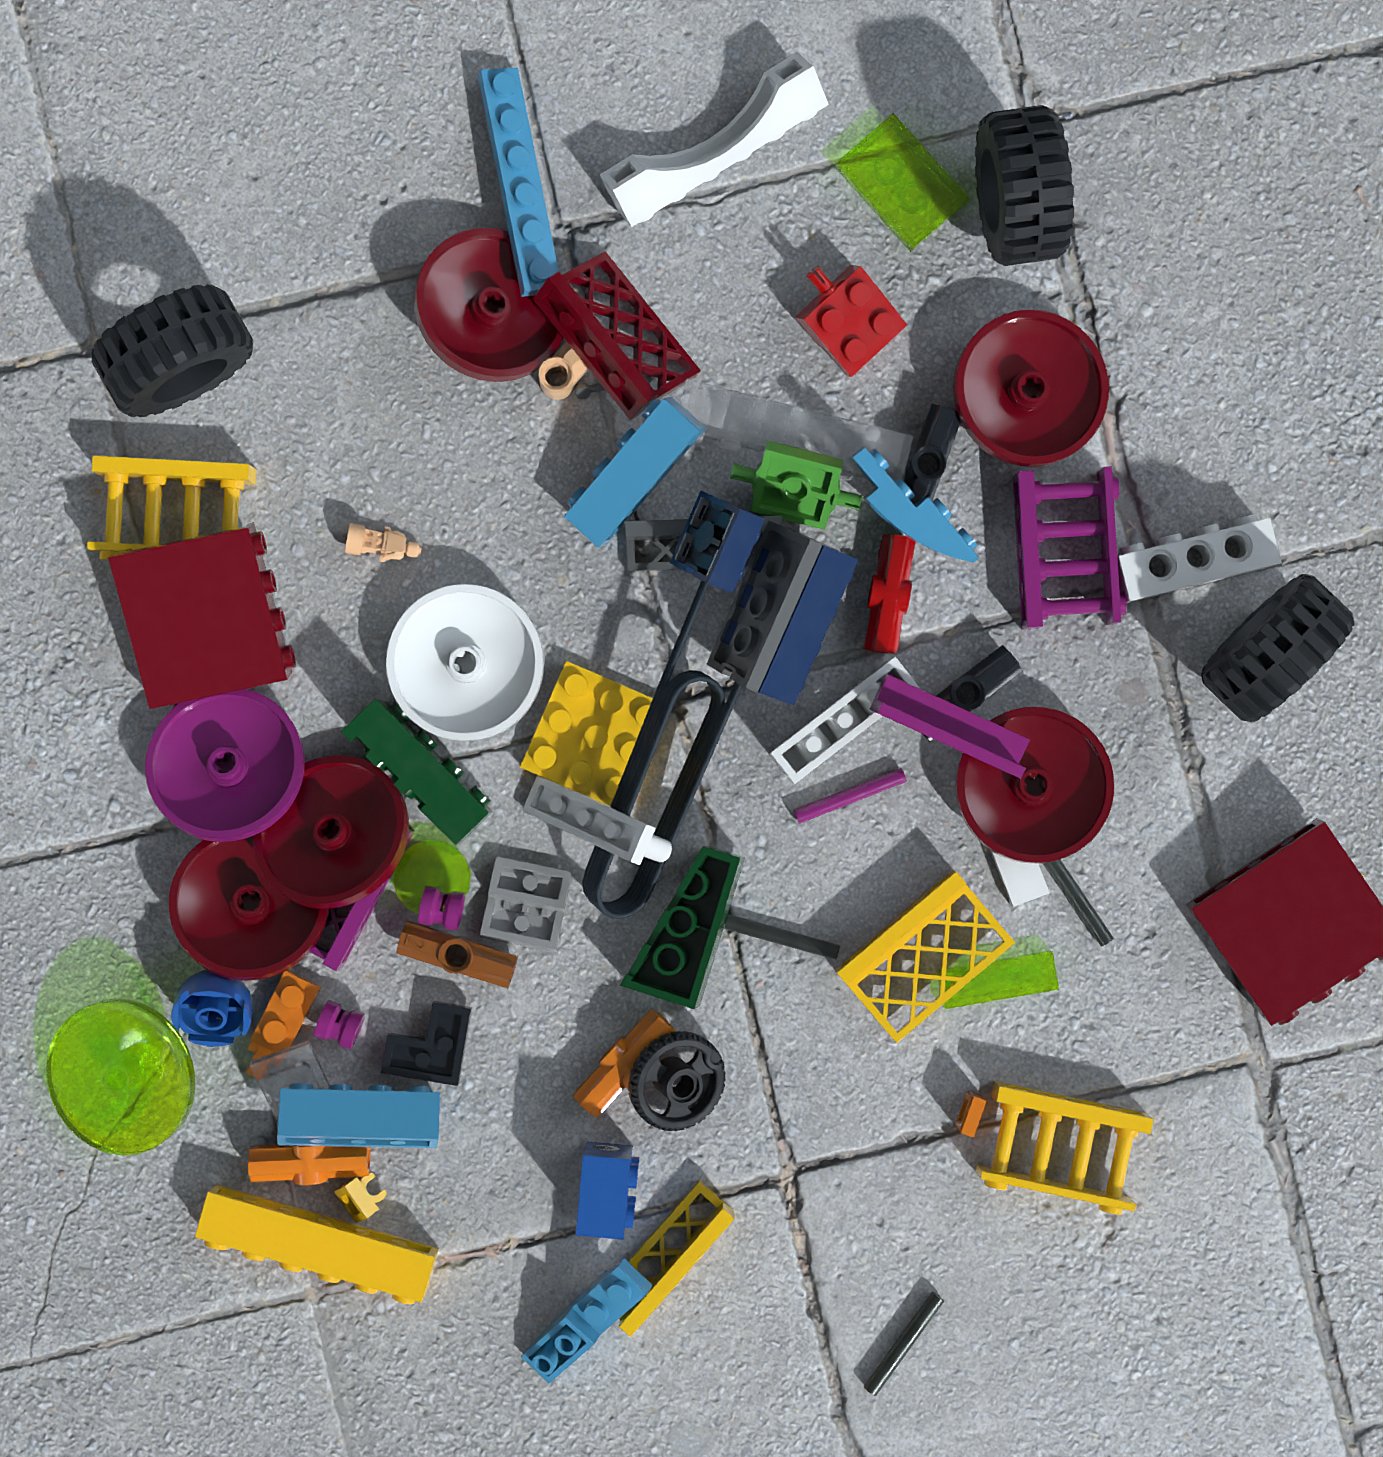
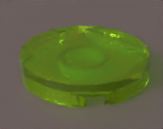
M429 839L413 844L403 853L399 864L394 870L393 883L398 898L406 908L419 914L420 903L426 885L438 887L441 892L448 894L452 891L463 892L466 898L471 888L472 872L467 859L459 848L443 840Z

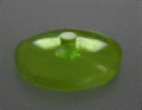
M121 998L106 999L92 1003L68 1017L59 1027L50 1044L46 1063V1076L53 1105L66 1126L79 1139L91 1147L115 1155L144 1153L171 1138L187 1119L195 1095L193 1061L189 1049L177 1029L169 1020L153 1008L137 1001Z

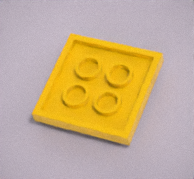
M566 661L520 768L611 806L653 698Z

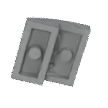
M496 856L480 937L556 953L572 872Z

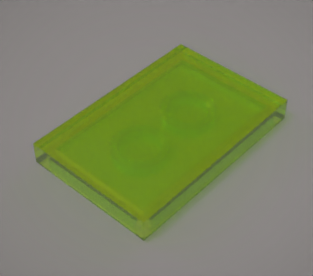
M894 113L835 163V168L910 252L915 250L970 200Z

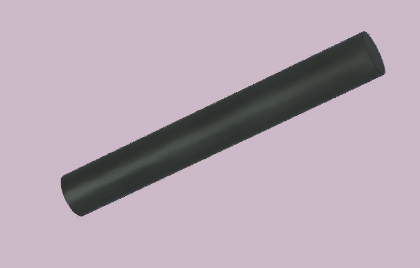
M1061 859L1045 863L1099 945L1104 946L1114 939Z
M730 914L727 916L724 927L726 930L834 960L837 959L840 945Z
M932 1291L864 1385V1388L872 1395L877 1396L944 1303V1300Z

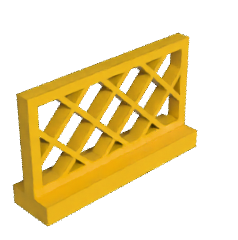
M951 870L840 964L835 971L891 1038L898 1043L1016 942L966 885V882L957 871ZM964 894L973 905L972 922L951 921V904ZM945 910V920L935 919ZM978 913L982 915L988 924L978 923ZM929 923L944 925L943 947L921 946L922 929ZM950 925L972 927L970 950L948 948ZM977 927L993 929L1003 941L992 951L976 950ZM916 935L915 945L906 944ZM898 949L915 950L913 972L891 971L892 955ZM920 950L942 952L940 975L918 973ZM948 953L969 955L968 971L961 977L946 975ZM975 955L984 956L975 964ZM886 961V970L876 969ZM869 974L885 975L883 998L866 996L857 984ZM890 976L912 978L911 1000L889 998ZM918 978L940 980L939 996L932 1002L916 1000ZM945 980L955 981L945 990ZM872 1002L883 1003L882 1014ZM888 1003L910 1005L909 1021L897 1031L887 1021ZM916 1006H926L915 1015Z

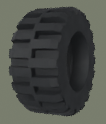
M1044 105L990 112L979 122V130L976 133L977 144L975 147L976 193L979 202L980 220L983 226L982 231L987 241L988 251L991 253L992 259L1003 266L1058 259L1070 246V237L1073 234L1072 220L1074 218L1072 165L1069 160L1068 143L1064 137V128L1062 123H1059V116L1053 109Z
M201 284L193 285L189 289L181 288L169 295L159 296L154 301L137 307L131 314L117 320L112 328H107L102 333L101 339L96 340L94 349H92V364L118 410L130 417L138 416L141 418L147 417L150 414H161L165 410L180 407L183 403L201 397L203 393L215 389L221 382L231 378L235 371L241 369L246 364V360L250 359L253 351V338L224 290L209 284L206 286Z
M1300 574L1297 578H1293L1285 586L1278 589L1270 598L1266 599L1218 647L1217 651L1209 658L1207 664L1202 669V682L1240 720L1256 722L1261 717L1270 714L1276 707L1278 708L1292 694L1294 695L1331 659L1335 651L1346 641L1345 638L1353 630L1352 627L1355 625L1353 613L1315 576Z

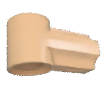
M567 341L552 358L544 361L539 368L541 390L550 399L560 400L569 396L574 389V385L588 371V367ZM561 371L567 376V380L561 386H552L546 381L547 376L551 372Z

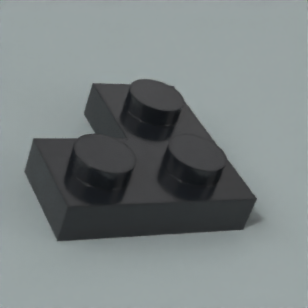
M434 1001L432 1002L426 1039L388 1033L381 1073L458 1086L473 1007Z

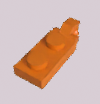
M290 970L283 973L250 1039L251 1043L248 1050L255 1053L246 1071L247 1074L260 1080L261 1077L265 1076L271 1062L279 1065L283 1058L288 1056L322 986Z

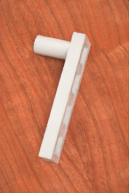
M537 775L522 811L638 865L641 864L643 857L657 862H664L670 857L672 851L671 843L666 839L653 835L656 828Z

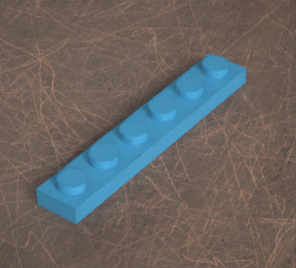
M518 67L482 69L478 74V81L521 297L534 296L548 277L556 274L559 270Z

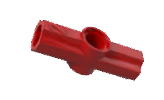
M883 534L880 541L876 574L872 576L867 608L870 611L863 649L896 655L902 631L903 614L906 615L911 596L912 580L909 579L916 542L907 536Z

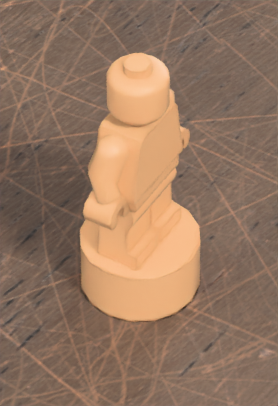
M353 523L349 525L345 553L361 556V553H374L380 555V562L390 559L400 560L403 558L404 553L409 557L415 558L418 557V554H421L422 547H420L419 543L409 541L406 544V536L399 531H391L390 527H385L384 533L365 529L366 526Z

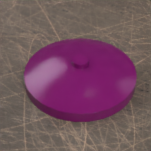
M248 689L181 702L176 705L155 729L148 745L145 760V776L149 793L161 813L183 832L202 840L214 842L245 839L266 830L277 822L294 802L300 790L305 769L303 744L289 716L274 701Z

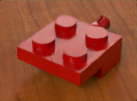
M818 265L811 270L812 272H808L806 277L820 294L799 312L795 318L815 343L827 351L845 375L853 377L908 324L861 266L850 265L831 282Z

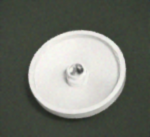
M460 584L434 590L418 599L405 611L397 622L389 640L386 667L389 685L397 703L415 724L442 738L475 741L495 736L507 730L529 710L541 686L544 654L540 637L534 624L514 601L498 591L487 587Z

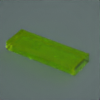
M1048 950L996 959L943 1004V1008L950 1009L1059 990L1053 951ZM969 964L946 968V975L961 977L968 971ZM938 969L937 975H940L941 969ZM945 980V990L955 981Z

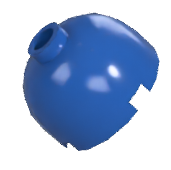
M208 970L197 972L191 975L179 987L171 1012L173 1027L178 1033L179 1028H181L183 1032L189 1034L188 1040L194 1044L208 1047L232 1044L234 1037L239 1036L242 1032L244 1036L249 1030L253 1012L250 991L242 980L225 978Z

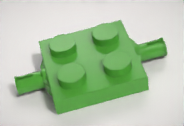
M767 441L763 459L757 465V469L734 463L730 479L753 484L754 497L750 509L751 512L767 516L781 515L783 520L823 530L826 528L829 514L835 509L836 505L859 511L863 496L862 494L859 495L840 490L839 478L844 462L843 459Z

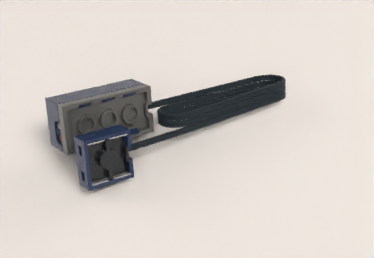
M700 491L670 560V564L691 573L694 577L700 579L701 582L657 686L610 808L630 816L678 695L691 683L698 681L707 682L711 692L709 708L653 834L668 840L671 846L675 842L742 687L791 705L795 704L799 693L805 686L806 677L815 657L820 652L821 643L831 621L836 616L837 607L847 585L853 577L854 569L858 562V559L769 520L706 663L721 674L730 676V679L735 681L726 703L724 691L719 682L702 671L688 670L679 673L670 680L709 584L733 593L737 582L740 581L744 574V566L753 546L760 537L761 527L765 520L703 491ZM595 845L582 880L585 896L597 909L612 919H624L635 915L649 900L666 861L657 862L643 857L627 892L619 899L611 902H602V886L615 854Z

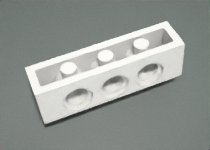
M1256 514L1233 520L1234 527L1220 530L1218 524L1198 528L1195 530L1196 537L1182 540L1181 533L1159 538V546L1145 549L1143 543H1138L1120 548L1122 555L1117 556L1119 591L1125 593L1126 603L1281 564L1271 519L1267 518L1257 521ZM1228 538L1235 540L1239 545L1240 552L1237 558L1230 557L1225 551L1224 546ZM1189 548H1195L1201 553L1202 564L1199 568L1189 564L1187 560ZM1152 557L1163 561L1165 573L1162 577H1156L1150 572L1149 562Z
M896 656L769 753L792 784H796L882 717V715L869 709L885 674L920 688Z

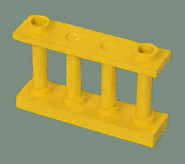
M92 456V472L104 477V482L108 483L104 542L87 541V549L100 553V560L109 561L108 557L116 551L130 548L137 550L159 545L162 487L167 486V480L182 481L181 486L185 487L182 540L198 537L201 489L205 488L206 482L220 483V488L224 489L222 531L238 528L240 491L244 490V484L256 485L257 470L249 464ZM128 478L143 479V484L147 485L143 544L120 543L124 484H128Z
M994 1081L991 1096L996 1102H1001L1000 1108L1003 1109L992 1167L976 1165L975 1172L980 1179L985 1180V1186L998 1190H1007L1008 1185L1096 1203L1099 1204V1210L1116 1215H1122L1123 1209L1135 1212L1136 1203L1129 1196L1122 1195L1133 1138H1138L1139 1132L1151 1134L1154 1121L1151 1116L1145 1112ZM1024 1108L1038 1110V1116L1041 1117L1030 1175L1007 1171L1018 1115L1023 1113ZM1062 1116L1076 1118V1124L1080 1126L1068 1183L1045 1179L1057 1121L1061 1122ZM1100 1124L1115 1127L1114 1132L1118 1134L1106 1191L1083 1187L1095 1130H1099Z

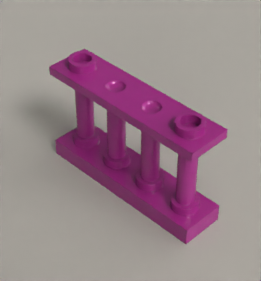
M1112 466L1100 469L1097 472V481L1041 484L1040 481H1034V471H1018L1012 477L1021 630L1043 627V620H1047L1048 616L1105 613L1106 625L1120 623L1121 616L1126 614V596L1124 592L1119 591L1114 500L1119 498V480L1117 476H1112ZM1098 497L1099 520L1043 523L1042 519H1037L1036 504H1041V500ZM1097 535L1101 537L1102 558L1045 562L1044 558H1039L1038 543L1043 542L1044 538ZM1103 574L1104 597L1048 600L1046 596L1041 597V581H1045L1046 577Z

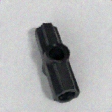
M933 403L930 405L903 481L915 495L910 500L913 504H916L922 497H929L933 501L961 423L957 411ZM930 455L934 457L938 465L937 471L934 474L926 475L918 469L917 461L920 456Z
M1001 645L962 676L953 680L949 686L935 696L971 712L980 707L986 699L1022 673L1023 670L1012 653L1004 645ZM961 683H968L975 690L974 701L969 705L961 703L957 698L956 691ZM922 734L928 740V742H932L934 740Z

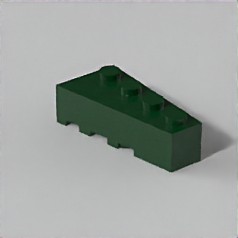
M374 699L341 733L350 742L354 738L358 739L365 746L363 749L365 757L382 771L386 772L388 770L392 774L390 779L393 784L409 799L413 800L415 798L420 803L417 806L419 810L455 845L461 844L493 813L487 806L491 799L476 784L470 788L460 778L464 771L450 757L443 760L433 750L438 746L437 743L423 729L416 732L407 723L410 718L396 701L390 705L387 701Z
M703 846L679 885L677 892L662 913L658 924L647 942L643 945L637 955V959L625 975L620 986L691 1009H696L701 1005L745 857L711 846Z

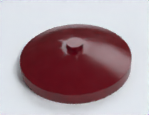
M476 228L459 232L441 242L423 264L414 291V311L417 324L423 338L432 351L454 370L468 377L483 381L505 382L517 380L537 371L544 361L554 355L564 339L533 300L535 295L521 297L508 231L495 228Z
M1019 310L993 319L969 340L955 368L953 398L958 417L964 429L981 449L1009 464L1039 467L1050 465L1069 457L1087 444L1094 436L1107 410L1109 379L1100 351L1080 327L1070 320L1051 312Z
M1046 707L1013 709L991 719V722L1030 739L1018 764L1026 769L1020 779L962 753L957 767L955 788L958 807L969 830L985 847L994 853L1021 863L1040 864L1054 862L1084 848L1094 839L1105 824L1114 798L1112 765L1098 737L1075 717Z
M333 755L308 761L305 763L300 790L290 808L272 826L254 835V851L259 868L276 890L297 904L311 908L329 909L355 903L377 890L391 876L399 864L405 851L409 834L407 806L403 795L393 784L389 776L380 768L364 759L347 755Z
M254 836L229 842L202 840L180 863L173 877L169 892L170 921L174 933L185 952L204 969L233 980L265 979L276 976L295 966L306 957L318 942L326 925L329 909L311 908L297 904L276 890L259 868L254 851Z

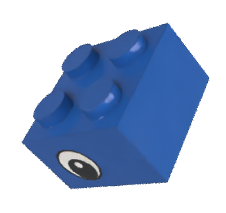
M586 1142L582 1158L576 1236L624 1240L625 1228H633L636 1196H629V1188L636 1189L640 1158L632 1157L633 1145Z

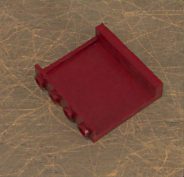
M254 522L248 523L245 527L142 549L132 550L130 548L120 550L108 557L149 709L285 681L292 674V668L296 667L293 648L291 644L285 645L282 630L287 628L285 615L282 607L276 608L272 594L277 592L275 576L272 569L266 570L263 555L267 554L266 540L262 531H256Z
M1318 818L1186 904L1253 999L1264 1019L1271 1026L1277 1022L1279 1025L1290 1022L1298 1016L1299 1008L1310 1001L1315 1004L1324 1000L1333 992L1331 989L1342 980L1350 982L1358 978L1366 971L1364 966L1376 958L1380 961L1383 960V905L1326 822Z

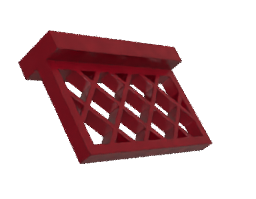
M606 251L564 274L557 272L548 277L533 298L630 421L639 416L656 398L660 400L695 378L701 372L699 367ZM601 267L610 278V284L595 280L594 269ZM569 283L585 287V299L579 297ZM593 290L610 295V307L594 302ZM618 298L628 301L634 308V314L619 310ZM593 313L608 317L609 329L604 328ZM618 321L634 325V337L617 332ZM643 328L652 331L656 335L658 344L642 340ZM617 343L632 347L633 359L628 358ZM642 351L658 355V367L643 363ZM667 358L676 361L684 370V373L679 374L667 370ZM642 374L658 378L657 390L651 387Z

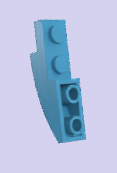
M861 447L849 457L874 487L863 499L892 527L911 540L946 556L973 563L979 558L973 550L978 545L964 528L957 532L948 521L952 514L938 498L932 502L929 497H922L916 504H913L910 501L915 496L900 478L896 482L892 480L885 471L889 464L875 448L869 452L865 447Z
M623 1258L609 1271L605 1270L566 1307L526 1349L521 1358L549 1384L591 1348L605 1330L647 1295L652 1284Z

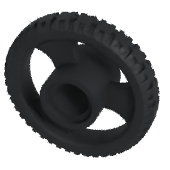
M677 1031L659 1036V1039H654L648 1044V1047L645 1046L639 1053L640 1056L633 1063L634 1067L631 1068L630 1081L628 1083L629 1097L638 1115L651 1126L664 1131L689 1129L695 1126L696 1123L699 1124L702 1120H705L706 1116L710 1115L715 1109L714 1106L718 1105L721 1099L720 1095L723 1094L725 1087L724 1082L726 1081L724 1062L715 1046L696 1033ZM691 1047L696 1049L693 1058L687 1063L675 1056L666 1057L659 1061V1057L674 1048ZM710 1073L709 1083L704 1095L696 1105L688 1109L687 1106L694 1103L702 1093L703 1081L701 1075ZM679 1076H682L681 1081L673 1087L674 1081ZM652 1081L654 1087L668 1099L667 1108L662 1114L652 1110L647 1103L644 1091L645 1083Z

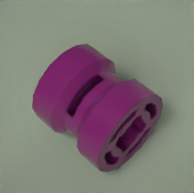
M426 885L420 903L418 924L430 926L433 923L442 924L445 929L458 931L464 909L465 893L452 891L449 894L443 893L438 887Z
M328 1000L318 1019L314 1037L324 1041L327 1039L336 1040L340 1047L351 1050L362 1028L365 1013L357 1010L348 1012L343 1010L339 1003Z

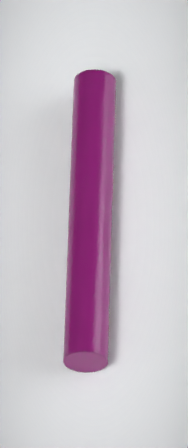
M898 768L793 811L798 824H801L903 784L907 780L902 768Z

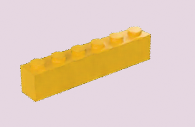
M218 1184L207 1193L195 1238L205 1240L204 1245L209 1248L227 1250L229 1247L240 1250L243 1257L254 1261H264L265 1258L280 1262L279 1266L285 1270L301 1272L302 1269L316 1272L319 1279L327 1282L338 1283L340 1279L354 1283V1287L357 1290L365 1293L375 1294L379 1290L393 1294L392 1299L403 1304H414L415 1301L422 1303L427 1293L439 1252L437 1247Z

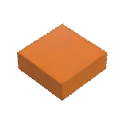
M970 1090L965 1094L955 1125L961 1134L974 1138L987 1100L981 1094Z

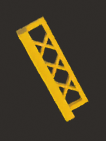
M700 1180L628 1260L638 1271V1263L643 1257L661 1256V1271L655 1277H645L652 1284L647 1295L619 1318V1328L629 1337L638 1330L735 1219L734 1210ZM700 1193L716 1207L705 1219H690L689 1205ZM685 1211L686 1220H677ZM686 1226L687 1241L681 1248H664V1233L670 1227ZM691 1226H699L691 1235ZM660 1239V1249H651ZM665 1255H674L665 1266Z

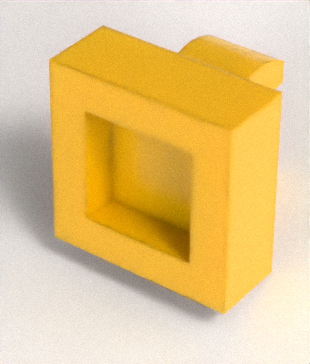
M373 1173L360 1179L356 1177L349 1180L334 1191L355 1223L369 1218L378 1211L379 1208L375 1203L382 1201L387 1194L385 1189L374 1196L367 1192V1183L375 1178Z

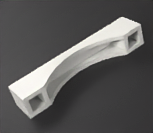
M796 52L764 72L755 92L741 112L710 139L692 148L672 154L655 156L632 154L601 173L600 177L618 212L631 227L637 223L645 222L661 208L671 202H677L684 198L687 192L698 185L715 179L727 167L747 159L753 151L764 144L779 139L784 135L785 131L793 126L813 118L819 110L829 105L813 65Z

